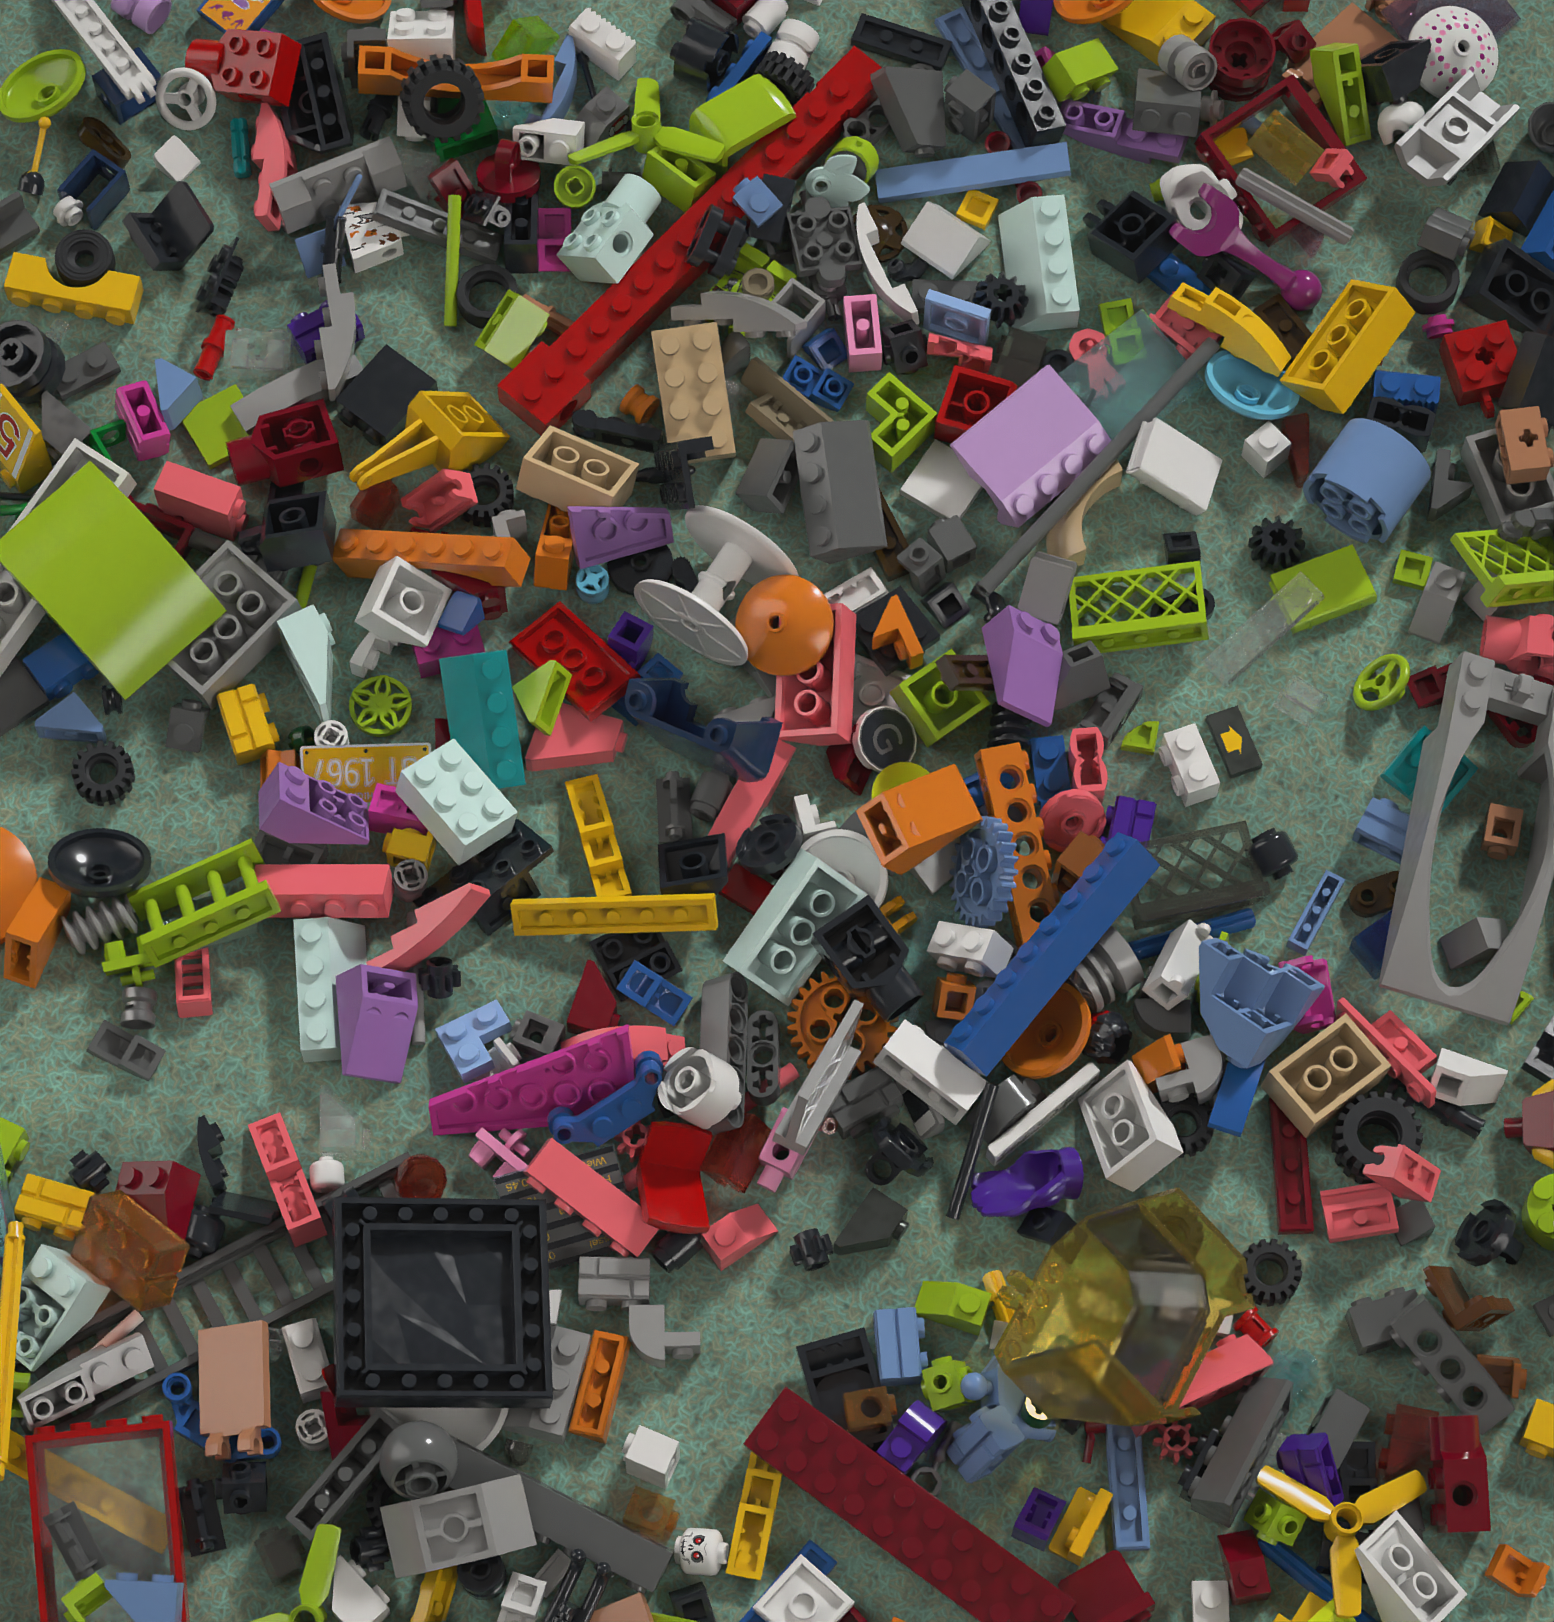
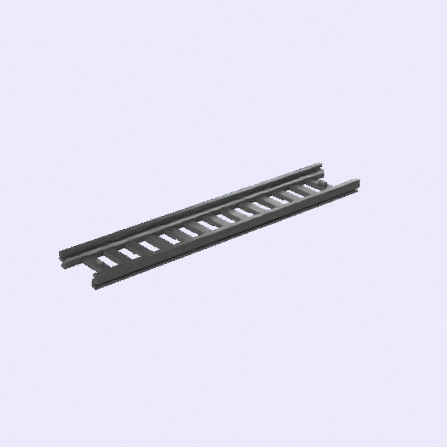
M409 1152L388 1161L315 1200L328 1234L325 1238L332 1251V1224L325 1213L321 1201L329 1197H340L342 1191L350 1186L355 1188L359 1197L378 1187L384 1198H400L391 1180L415 1168ZM281 1217L269 1225L181 1269L176 1275H170L95 1314L88 1323L50 1358L63 1351L69 1361L80 1356L81 1352L77 1346L78 1343L94 1335L97 1336L99 1341L102 1340L110 1332L109 1327L124 1320L133 1310H136L142 1316L141 1310L157 1302L163 1308L187 1357L168 1366L145 1320H143L134 1329V1332H139L143 1335L156 1373L139 1382H136L134 1377L121 1382L124 1390L107 1399H104L101 1392L94 1395L95 1400L90 1402L92 1407L75 1416L70 1412L59 1417L60 1423L55 1426V1431H70L69 1424L90 1422L162 1384L168 1375L183 1373L199 1364L198 1344L172 1294L191 1285L212 1327L227 1326L219 1307L203 1279L222 1269L249 1321L263 1320L268 1323L269 1328L333 1294V1280L328 1283L325 1282L306 1244L294 1247L284 1219ZM283 1236L288 1241L313 1288L311 1292L297 1299H294L266 1246ZM252 1252L282 1307L265 1316L262 1315L235 1264V1261ZM15 1358L14 1372L23 1373L29 1370ZM44 1362L34 1373L37 1379L40 1380L49 1374L50 1371ZM17 1417L25 1435H34V1430L30 1431L28 1429L25 1419Z

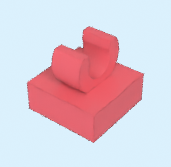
M1326 148L1309 174L1316 182H1328L1333 188H1344L1345 184L1340 180L1342 174L1353 175L1354 170L1349 164L1354 157L1347 149Z

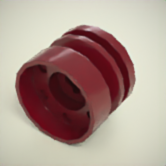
M1247 18L1230 19L1219 25L1212 34L1208 47V52L1216 58L1218 65L1217 73L1208 87L1211 91L1217 90L1220 98L1233 102L1248 101L1261 94L1268 84L1276 54L1274 37L1269 30L1256 20Z

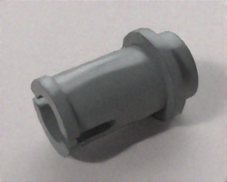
M609 168V172L602 171V191H608V194H611V191L614 190L625 174H634L641 177V172H612V168Z

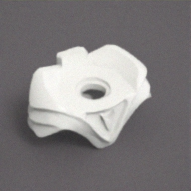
M1200 164L1173 167L1160 178L1161 193L1167 207V212L1177 217L1178 223L1192 230L1204 228L1212 216L1210 206L1198 194V190L1203 183L1210 184L1232 200L1237 197V192L1227 179L1218 180L1208 167ZM1193 202L1206 214L1202 220L1192 217L1190 207ZM1239 210V228L1241 230L1243 215Z

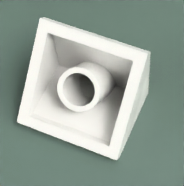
M927 201L902 239L901 245L953 280L989 245L990 240L940 205Z

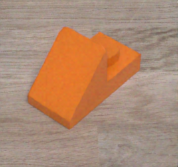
M894 595L890 598L873 635L872 650L894 642L899 659L901 661L906 660L911 670L923 665L924 652L898 595Z

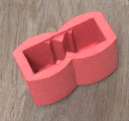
M1097 727L1075 728L1072 730L1068 748V764L1073 773L1071 789L1086 790L1095 795L1102 804L1108 780L1107 769L1102 761L1104 750L1102 734Z

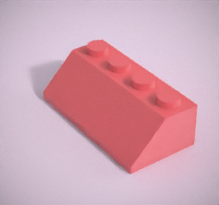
M843 603L830 604L834 628L831 642L823 657L813 667L802 673L791 676H776L775 719L783 722L778 740L816 746L852 744L856 614ZM779 617L778 628H779L780 625H781V619H780V617Z
M1232 1334L1219 1340L1216 1343L1218 1348L1207 1353L1202 1348L1185 1357L1186 1362L1177 1367L1173 1363L1160 1367L1154 1371L1155 1377L1147 1381H1143L1142 1377L1128 1382L1123 1386L1124 1391L1117 1401L1137 1438L1158 1428L1160 1424L1165 1425L1171 1422L1173 1418L1178 1419L1236 1392L1243 1385H1250L1254 1376L1263 1377L1273 1365L1271 1357L1248 1334L1239 1338Z

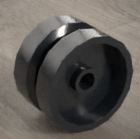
M13 320L1 324L0 384L2 383L18 403L23 404L42 401V394L45 391L53 394L61 383L66 369L65 356L60 346L28 321Z

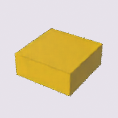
M969 190L956 213V217L961 221L986 230L999 205V199L978 190Z

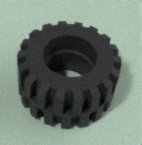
M436 54L429 55V61L424 62L423 58L417 61L418 67L414 69L411 66L407 71L408 78H403L401 83L403 90L400 91L401 106L411 127H414L415 132L420 136L424 134L427 140L432 142L435 141V138H438L441 143H448V138L451 137L458 141L461 139V133L465 132L469 135L473 131L471 127L473 123L478 125L481 120L479 114L480 112L484 113L485 107L483 99H485L483 90L474 71L469 65L466 66L463 60L459 58L453 60L447 54H443V58H438ZM448 83L459 88L461 92L459 102L449 112L438 114L430 112L424 107L425 95L435 85Z
M1377 1091L1369 1092L1367 1098L1361 1094L1355 1097L1354 1103L1349 1101L1345 1105L1343 1112H1340L1331 1138L1333 1142L1331 1149L1332 1153H1336L1334 1160L1337 1166L1343 1164L1345 1167L1343 1173L1347 1177L1353 1173L1357 1176L1355 1182L1361 1185L1364 1179L1369 1180V1183H1375V1181L1362 1174L1365 1164L1374 1163L1375 1165H1380L1385 1159L1384 1154L1379 1155L1363 1147L1357 1135V1131L1361 1127L1369 1124L1384 1126L1394 1135L1397 1146L1398 1144L1405 1145L1417 1154H1419L1423 1133L1420 1132L1422 1124L1420 1119H1414L1416 1111L1412 1106L1406 1109L1404 1107L1405 1100L1400 1097L1397 1102L1392 1100L1391 1093L1385 1092L1383 1097H1378Z

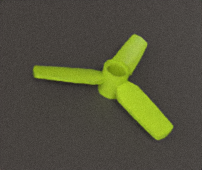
M638 78L634 115L631 118L632 130L568 155V161L570 164L578 165L633 145L634 149L642 154H647L648 151L658 146L662 150L683 156L718 163L724 155L725 145L677 127L661 126L659 83L651 78Z
M319 1524L317 1526L299 1587L301 1605L294 1608L290 1614L277 1612L249 1622H301L300 1614L302 1610L311 1612L315 1617V1622H327V1613L322 1604L330 1594L342 1532L340 1527L333 1524Z

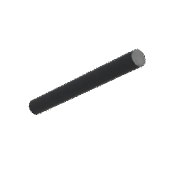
M986 1082L946 1213V1216L952 1219H960L999 1090L998 1085Z

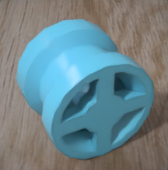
M600 565L579 569L576 575V590L581 600L588 604H597L606 599L610 588L607 571Z

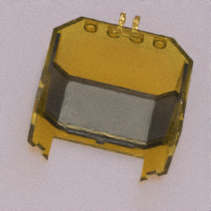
M1179 1187L1088 1215L1057 1241L1054 1246L1049 1248L1032 1280L1019 1270L1011 1269L1010 1273H1008L1005 1279H1007L1006 1282L1011 1287L1002 1286L997 1293V1298L1002 1301L1006 1308L1015 1310L993 1351L1002 1371L1048 1419L1062 1418L1131 1427L1167 1424L1201 1415L1195 1407L1179 1409L1224 1318L1255 1308L1252 1293L1247 1294L1243 1276L1248 1274L1246 1259Z

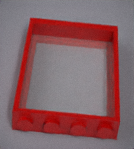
M163 1414L141 1416L142 1423L128 1425L127 1418L105 1420L106 1427L92 1428L91 1422L69 1424L70 1431L56 1432L55 1426L33 1428L34 1435L25 1436L40 1622H68L63 1615L68 1609L61 1598L73 1590L79 1582H76L42 1519L72 1501H75L108 1565L95 1571L104 1582L108 1579L116 1580V1572L138 1573V1581H152V1574L174 1575V1582L184 1583L181 1622H190L173 1422L170 1420L163 1421ZM114 1597L86 1617L88 1622H135Z

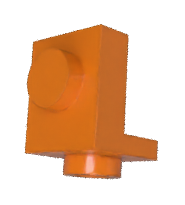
M1499 1544L1484 1576L1517 1597L1535 1598L1546 1584V1575L1550 1566L1544 1562L1531 1561L1507 1544Z

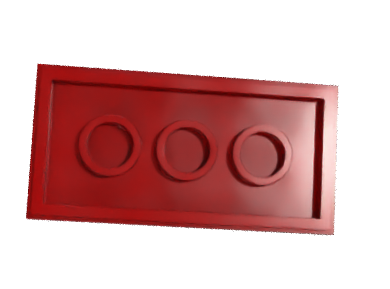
M561 601L509 641L511 648L534 670H537L549 660H556L569 671L572 677L564 698L590 722L625 695L629 679L641 678L634 668Z

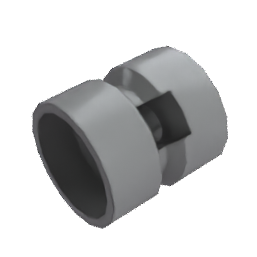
M1182 34L1169 38L1162 45L1158 54L1159 67L1188 90H1202L1213 81L1217 73L1218 65L1216 58L1191 38Z

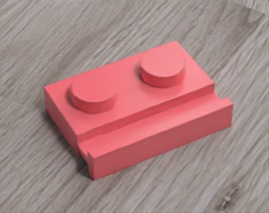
M1378 1183L1320 1191V1200L1322 1202L1329 1243L1397 1233L1399 1231L1393 1196L1390 1191Z

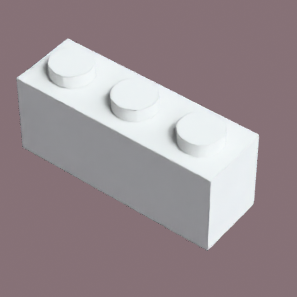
M906 1019L873 1061L875 1065L954 1125H957L983 1091L987 1082L978 1072L970 1069L954 1057L945 1047L940 1046L925 1035L920 1027L912 1025Z

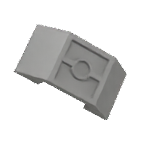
M521 1474L380 1507L396 1578L439 1570L537 1545Z

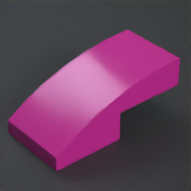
M538 208L539 272H571L557 256L565 238L571 234V208Z

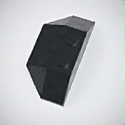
M327 32L296 40L302 47L289 107L280 106L287 140L320 154L353 146L354 129L344 84Z

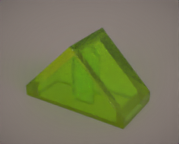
M539 16L516 18L508 26L491 56L496 61L519 54L540 55L557 41L560 35Z

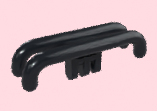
M574 1549L570 1555L571 1562L542 1622H590L609 1582L612 1571L611 1566L604 1561L597 1564L596 1576L582 1606L579 1607L568 1600L584 1568L586 1554L582 1549Z

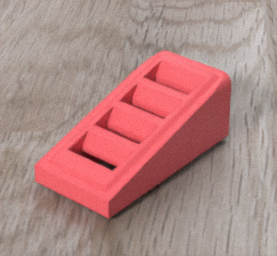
M209 947L174 959L176 1004L178 1017L180 1018L209 1016L213 1014ZM202 958V963L182 965V960ZM203 972V975L183 977L185 973ZM203 985V989L184 990V987Z

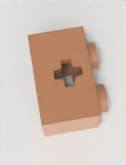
M1539 406L1499 410L1495 429L1506 485L1546 480L1550 468L1554 467V454L1552 448H1547L1545 438L1548 437V424L1546 418H1541Z

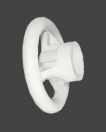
M185 67L175 68L165 73L157 84V95H155L157 108L162 117L172 126L182 130H196L205 126L212 119L217 104L216 94L212 84L200 72ZM179 77L190 78L189 82L183 84L176 93H165L168 84L172 80ZM185 93L190 96L191 101L186 99ZM206 94L207 106L202 115L198 106L203 103ZM167 104H178L181 108L186 109L192 121L176 117L169 110Z

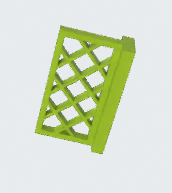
M1498 529L1455 533L1451 537V543L1486 589L1480 596L1486 608L1554 601V566L1550 564V562L1554 564V540L1551 537L1539 538L1538 540L1541 544L1532 540L1531 537L1520 538L1516 543L1523 546V548L1503 540L1498 534ZM1488 542H1491L1492 544L1498 546L1499 548H1501V550L1488 544ZM1470 546H1472V547L1476 548L1477 550H1479V553H1478L1477 551L1471 549ZM1530 551H1532V552H1534L1535 554L1541 556L1542 559H1540V558H1538L1537 556L1531 554ZM1508 553H1510V554L1514 555L1515 557L1521 559V562L1518 561V560H1516L1515 558L1509 556ZM1486 555H1488V556L1492 557L1493 559L1499 561V564L1496 563V562H1494L1493 560L1487 558ZM1528 564L1531 565V566H1533V567H1535L1536 569H1538V570H1540V571H1536V570L1532 569L1531 567L1528 566ZM1506 566L1509 567V568H1511V569H1513L1514 571H1516V572H1518V573H1514V572L1508 570V569L1506 568ZM1487 570L1496 574L1497 577L1492 578Z
M1200 561L1074 577L1069 601L1074 646L1091 640L1100 653L1209 640ZM1195 573V580L1187 588L1175 582L1180 574ZM1148 578H1157L1163 582L1153 593L1141 586ZM1124 582L1130 587L1120 597L1108 590L1114 583ZM1090 586L1096 592L1085 601L1076 595L1077 587ZM1168 587L1181 594L1171 605L1160 598ZM1135 591L1148 598L1138 609L1126 602ZM1102 595L1115 602L1105 613L1093 606ZM1188 598L1198 605L1199 611L1183 613L1178 608ZM1153 603L1166 610L1159 617L1150 618L1144 614ZM1120 607L1133 614L1127 621L1117 622L1111 617ZM1087 611L1099 618L1094 625L1079 627V620Z

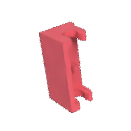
M444 468L402 497L401 503L402 507L408 510L413 509L419 515V518L417 516L412 517L409 520L410 524L415 527L429 529L430 532H437L476 505L478 500L470 473Z
M1398 1144L1397 1147L1380 1145L1373 1148L1375 1153L1379 1155L1384 1154L1385 1159L1380 1165H1375L1374 1163L1365 1164L1362 1174L1399 1198L1431 1203L1441 1172L1439 1168L1405 1145Z

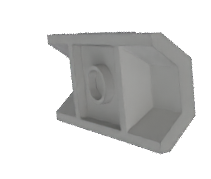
M1469 70L1396 142L1394 148L1401 167L1427 187L1446 185L1499 134L1500 130L1517 114L1520 107L1517 104L1500 106L1480 91L1475 74Z
M390 136L270 183V189L283 223H281L283 231L289 234L311 224L326 221L325 216H336L339 205H342L357 174L362 175V180L349 204L376 201L375 197L378 198L383 188L393 192L406 187L407 183L402 164Z

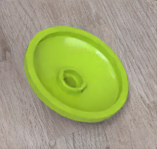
M67 49L50 50L32 57L17 67L1 86V113L6 119L18 123L38 122L43 116L49 118L59 113L74 100L81 90L86 76L85 63L76 52Z

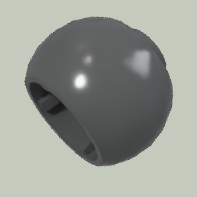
M412 1421L402 1424L387 1436L382 1445L379 1458L381 1474L387 1485L395 1493L405 1498L419 1499L440 1494L451 1484L458 1469L456 1445L451 1436L434 1423Z

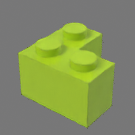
M890 372L867 393L866 411L881 423L871 433L874 457L877 462L892 473L935 432V422L938 413Z

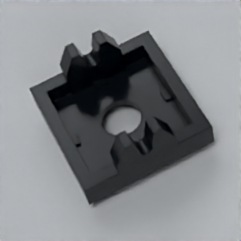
M901 586L856 615V640L886 677L899 668L905 670L909 667L906 660L901 661L899 659L894 642L872 650L873 635L892 596L898 595L924 654L925 650L940 641V634Z

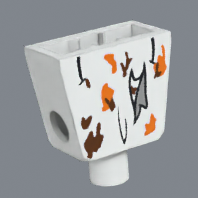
M377 202L349 204L343 217L347 218L345 236L355 273L403 255L401 237L410 235L371 220Z

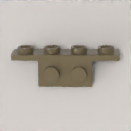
M758 357L750 360L740 381L759 398L749 403L745 413L776 439L792 440L794 442L793 431L819 422L833 421Z

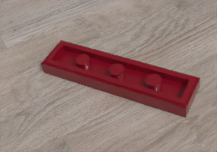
M1269 1098L1268 1107L1278 1235L1313 1234L1314 1224L1307 1138L1302 1135L1276 1103Z

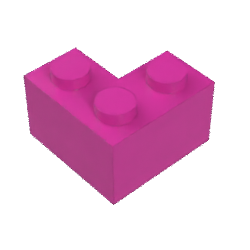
M478 625L464 636L436 627L428 646L412 645L421 679L441 674L439 658L485 652Z

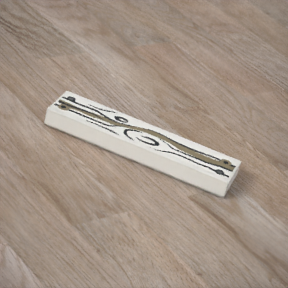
M1089 1062L987 1147L986 1158L993 1166L997 1165L1095 1084L1098 1081L1100 1070L1092 1062Z

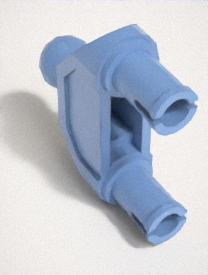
M1010 1341L993 1356L981 1373L973 1372L965 1375L961 1380V1392L969 1400L981 1399V1408L987 1406L991 1410L999 1405L1005 1406L1013 1418L1012 1423L1017 1424L1025 1436L1024 1441L1026 1439H1035L1051 1442L1055 1437L1056 1430L1046 1428L1056 1427L1054 1420H1051L1047 1427L1036 1429L1027 1425L1021 1417V1408L1027 1395L1026 1369L1036 1371L1044 1350L1026 1348L1019 1341Z

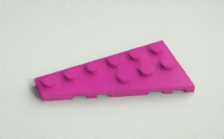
M629 1024L429 1099L428 1107L433 1136L478 1132L482 1127L486 1131H499L503 1128L512 1130L548 1127V1114L556 1107H567L573 1111L575 1116H578L635 1079L636 1073Z

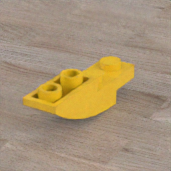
M1182 282L1169 300L1167 307L1176 311L1181 317L1189 318L1205 326L1208 331L1224 336L1221 348L1229 351L1234 357L1244 359L1259 367L1261 371L1273 374L1276 377H1279L1289 364L1292 357L1275 333L1248 307L1219 288L1215 287L1208 296Z

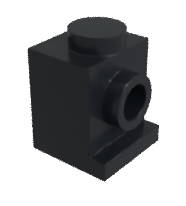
M1221 251L1205 257L1202 262V269L1197 277L1212 291L1217 287L1239 300L1257 274L1253 270H1248L1233 255Z

